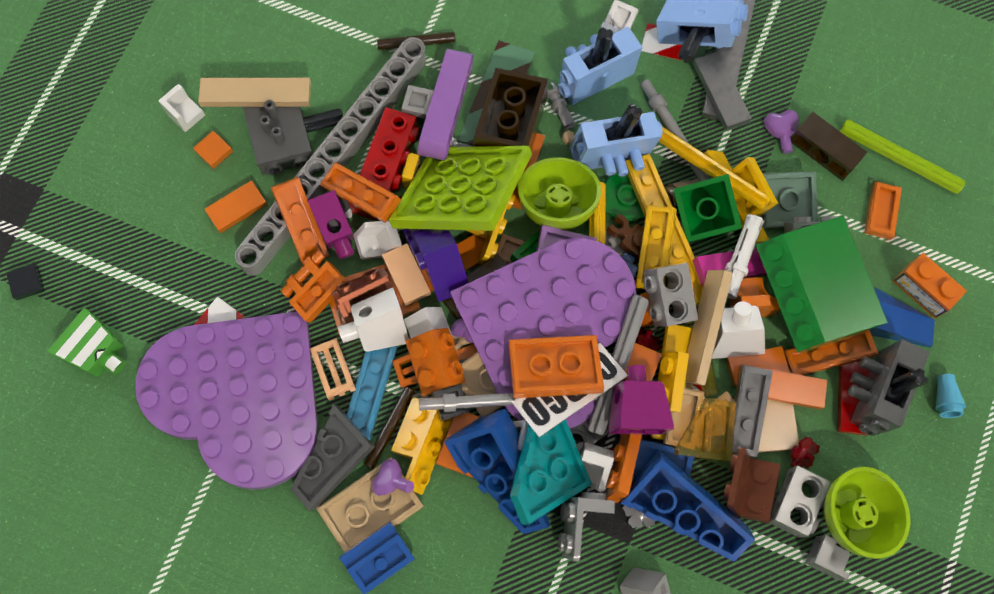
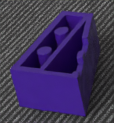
M403 229L413 255L416 257L420 269H425L439 302L451 298V291L469 283L457 244L449 230Z

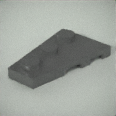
M333 404L329 412L330 417L324 429L321 428L316 438L318 441L311 455L307 457L291 487L293 493L309 511H314L375 448L373 443L344 411L335 404Z

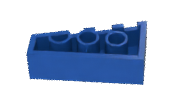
M660 450L634 477L631 482L629 495L621 500V504L644 513V516L671 527L673 531L698 541L699 544L734 562L755 541L751 529Z

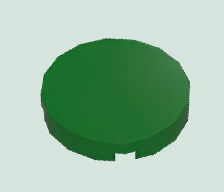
M616 172L608 177L604 182L606 184V214L613 220L621 214L628 220V223H635L644 219V213L628 175L621 177Z

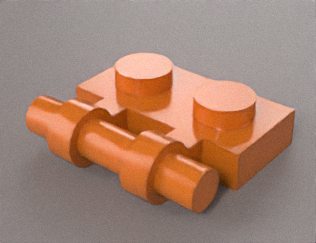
M317 250L312 257L308 256L303 261L304 265L295 275L291 274L286 279L287 284L280 290L288 298L294 292L296 293L289 303L309 323L334 299L331 292L335 291L336 287L341 283L348 281L332 263L326 261L322 267L320 266L326 258V255L320 250ZM312 273L313 276H312V277L310 278V280L304 285L303 282H304V281L309 277V275Z

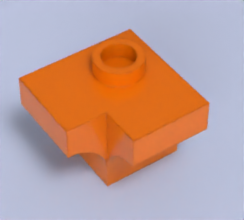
M763 277L743 278L737 298L730 299L731 308H734L736 303L742 301L749 303L751 306H757L761 317H772L781 310L777 299L766 292Z

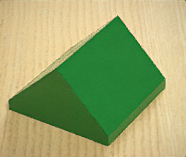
M729 174L673 189L688 242L743 228Z

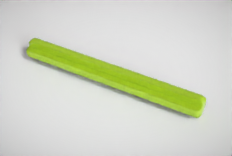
M847 119L840 129V132L845 136L955 194H958L965 186L966 181L850 119Z

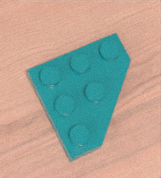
M566 419L540 437L528 424L510 494L522 525L534 522L592 485Z

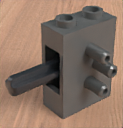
M273 100L265 101L264 107H243L256 162L262 175H276L285 169L293 167L302 168L313 155L308 133L336 126L343 117L341 109L303 117L301 107H276Z
M901 339L878 351L875 360L866 356L862 357L859 366L870 371V373L866 377L854 372L850 378L851 383L855 385L850 386L848 395L859 400L850 422L859 426L858 429L861 432L871 436L902 427L916 388L928 382V378L924 376L925 371L923 369L930 352Z

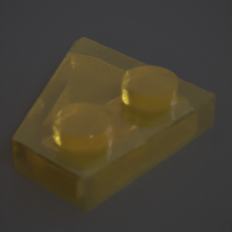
M710 398L704 399L674 449V455L731 461L736 402Z

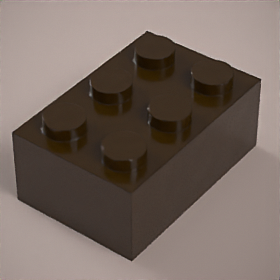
M495 68L474 135L475 147L529 146L532 152L548 97V79Z

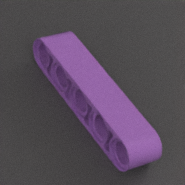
M451 49L446 50L421 132L418 155L446 160L471 74L473 54Z

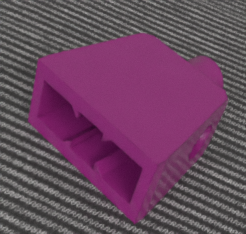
M335 190L308 200L327 247L335 249L339 260L354 255L355 253L350 243L354 236ZM335 227H340L341 229L338 233L331 232Z
M644 365L627 367L628 380L615 385L612 390L609 434L662 435L674 430L664 384L660 381H646Z

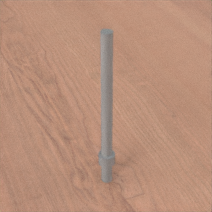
M649 79L644 80L640 86L649 99L648 104L653 112L658 113L670 132L689 144L667 109V102L662 94L657 93ZM688 162L697 178L702 181L711 179L708 174Z
M455 393L443 394V397L420 398L419 410L443 409L444 412H456V408L513 405L512 401L517 398H513V393L455 396Z

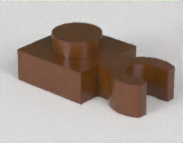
M619 214L614 221L619 224L620 229L615 228L611 224L606 231L612 237H619L622 241L618 246L634 256V260L639 263L644 229L637 223L631 228L628 220Z

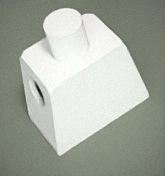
M394 288L385 290L352 305L350 309L354 322L338 326L343 343L360 338L363 349L367 352L403 345L409 339Z
M743 301L736 303L734 308H724L712 359L765 354V330L759 308Z

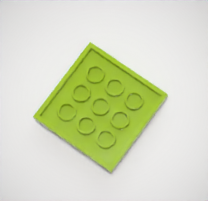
M450 147L445 161L426 157L401 198L400 203L389 218L392 228L494 231L532 156L530 147Z

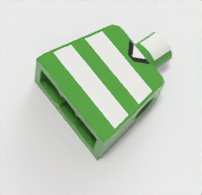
M83 308L47 351L55 357L96 377L100 376L105 369L114 376L118 375L126 366V361L117 356L124 345L97 316L86 308Z

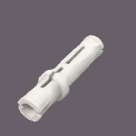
M746 216L731 261L726 264L725 270L732 272L727 298H737L743 277H746L748 274L747 266L764 224V220L759 216Z

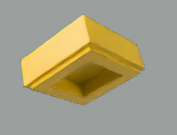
M414 153L408 155L402 173L404 188L409 187L421 167L420 155Z

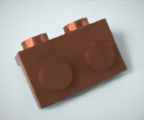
M373 268L366 271L362 278L354 282L346 281L341 283L331 294L347 324L354 322L350 309L352 305L393 288L384 268L379 270L378 268Z

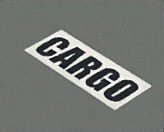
M599 343L598 348L605 392L628 375L603 345ZM602 393L517 398L512 403L540 437Z

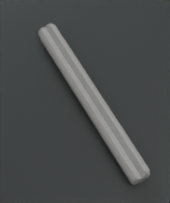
M634 295L631 299L612 355L624 371H626L649 303L648 299L639 295ZM614 386L598 396L588 425L590 432L599 435L604 434L610 418Z

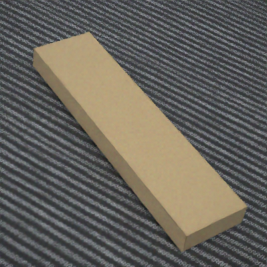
M200 78L198 103L201 107H264L265 101L273 100L276 107H310L311 80L310 78Z
M727 270L707 271L697 311L698 320H695L687 350L689 358L686 383L705 386L732 279V272Z

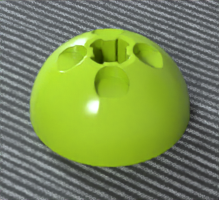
M547 158L532 164L523 172L518 183V195L523 210L536 224L569 230L583 224L595 212L601 197V185L596 174L581 162L569 158Z
M871 467L853 468L836 478L826 493L824 500L825 522L833 538L844 549L860 557L880 559L895 554L904 545L910 530V511L903 492L888 475Z

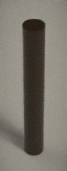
M455 32L377 39L378 50L399 48L406 39L411 37L420 39L424 45L456 42Z
M408 387L403 389L374 443L375 448L368 454L363 463L367 467L374 469L415 393L412 389Z

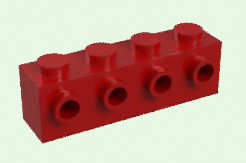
M385 107L360 176L393 194L395 190L399 191L402 184L401 172L406 164L408 155L412 153L410 151L412 143H417L420 135L416 116ZM349 203L352 214L380 221Z

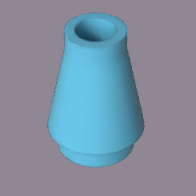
M942 374L937 376L935 410L939 411V416L942 418L963 416L966 404L956 383L955 375Z

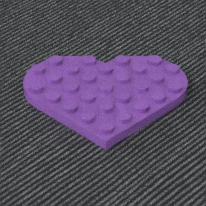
M571 238L556 242L451 291L450 295L497 394L513 393L508 347L509 340L597 335L598 344L601 343L605 348L618 339L631 299L636 295V286L628 265L612 248L592 239ZM592 400L566 418L569 428L578 426L590 418L597 400ZM514 405L504 406L518 421L525 420Z
M289 312L191 325L169 332L151 346L139 365L135 389L141 411L148 421L162 432L179 439L198 440L201 455L207 466L218 477L233 486L258 490L271 488L286 482L298 473L297 471L302 467L307 457L311 455L318 434L309 323L298 312Z

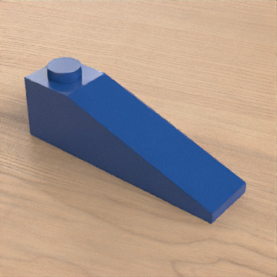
M874 287L888 323L870 329L871 335L896 341L903 339L915 345L932 347L935 320Z
M505 408L481 416L448 437L444 443L464 474L469 472L479 483L478 488L484 494L488 492L499 503V510L523 534L548 528L550 522L546 513L534 522L522 525L511 500L510 494L521 451L518 449L520 434Z

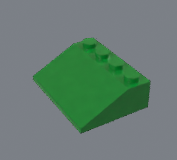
M844 215L784 233L756 245L797 352L806 353L888 323Z

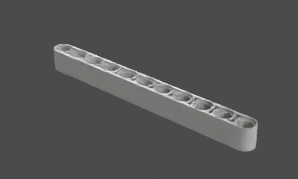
M411 37L399 46L295 177L299 178L304 192L308 193L306 196L307 200L323 195L327 191L322 188L320 183L333 164L336 162L346 167L379 125L385 107L391 109L406 91L408 85L414 81L426 64L425 45L420 39ZM412 53L418 54L417 56H410ZM397 72H402V73H403V74L400 75V76H395V75H393V74H395V73H397ZM382 91L388 92V93H387L386 95H384V96L377 95L378 93H380V92H382ZM366 111L373 112L368 116L361 115L363 112ZM349 131H356V132H357V133H356L355 135H353V136H346V135H345V134H346L347 132H349ZM334 151H339V152H341L338 156H335V157L329 156V154H330L331 152H334ZM318 171L324 172L321 177H312ZM276 201L235 252L236 262L245 274L250 276L260 274L290 238L284 220H279L281 212ZM265 235H274L270 241L262 242ZM251 255L256 256L253 263L245 264L246 258Z

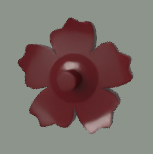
M640 327L635 342L654 351L661 349L659 337L652 335L653 331L651 329L646 331Z
M805 437L798 442V446L794 445L790 455L792 467L799 466L802 468L804 466L809 469V467L813 466V461L815 460L813 455L820 452V446L812 441L813 438Z

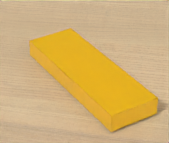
M647 205L635 285L636 289L645 290L644 270L669 265L677 209L674 207ZM665 275L664 278H663V283H664L665 287H666V280H667V276H666V275Z

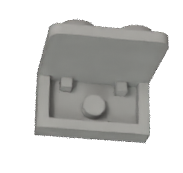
M581 492V498L571 497L566 503H562L560 517L561 521H564V533L559 534L558 550L562 552L563 558L577 562L580 560L583 512L591 511L614 514L615 501L606 500V494Z

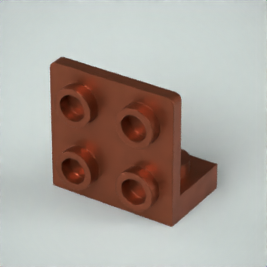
M739 447L738 455L733 454L730 463V472H734L732 484L727 483L724 491V501L728 502L727 507L737 517L770 524L781 465L750 458L746 448Z

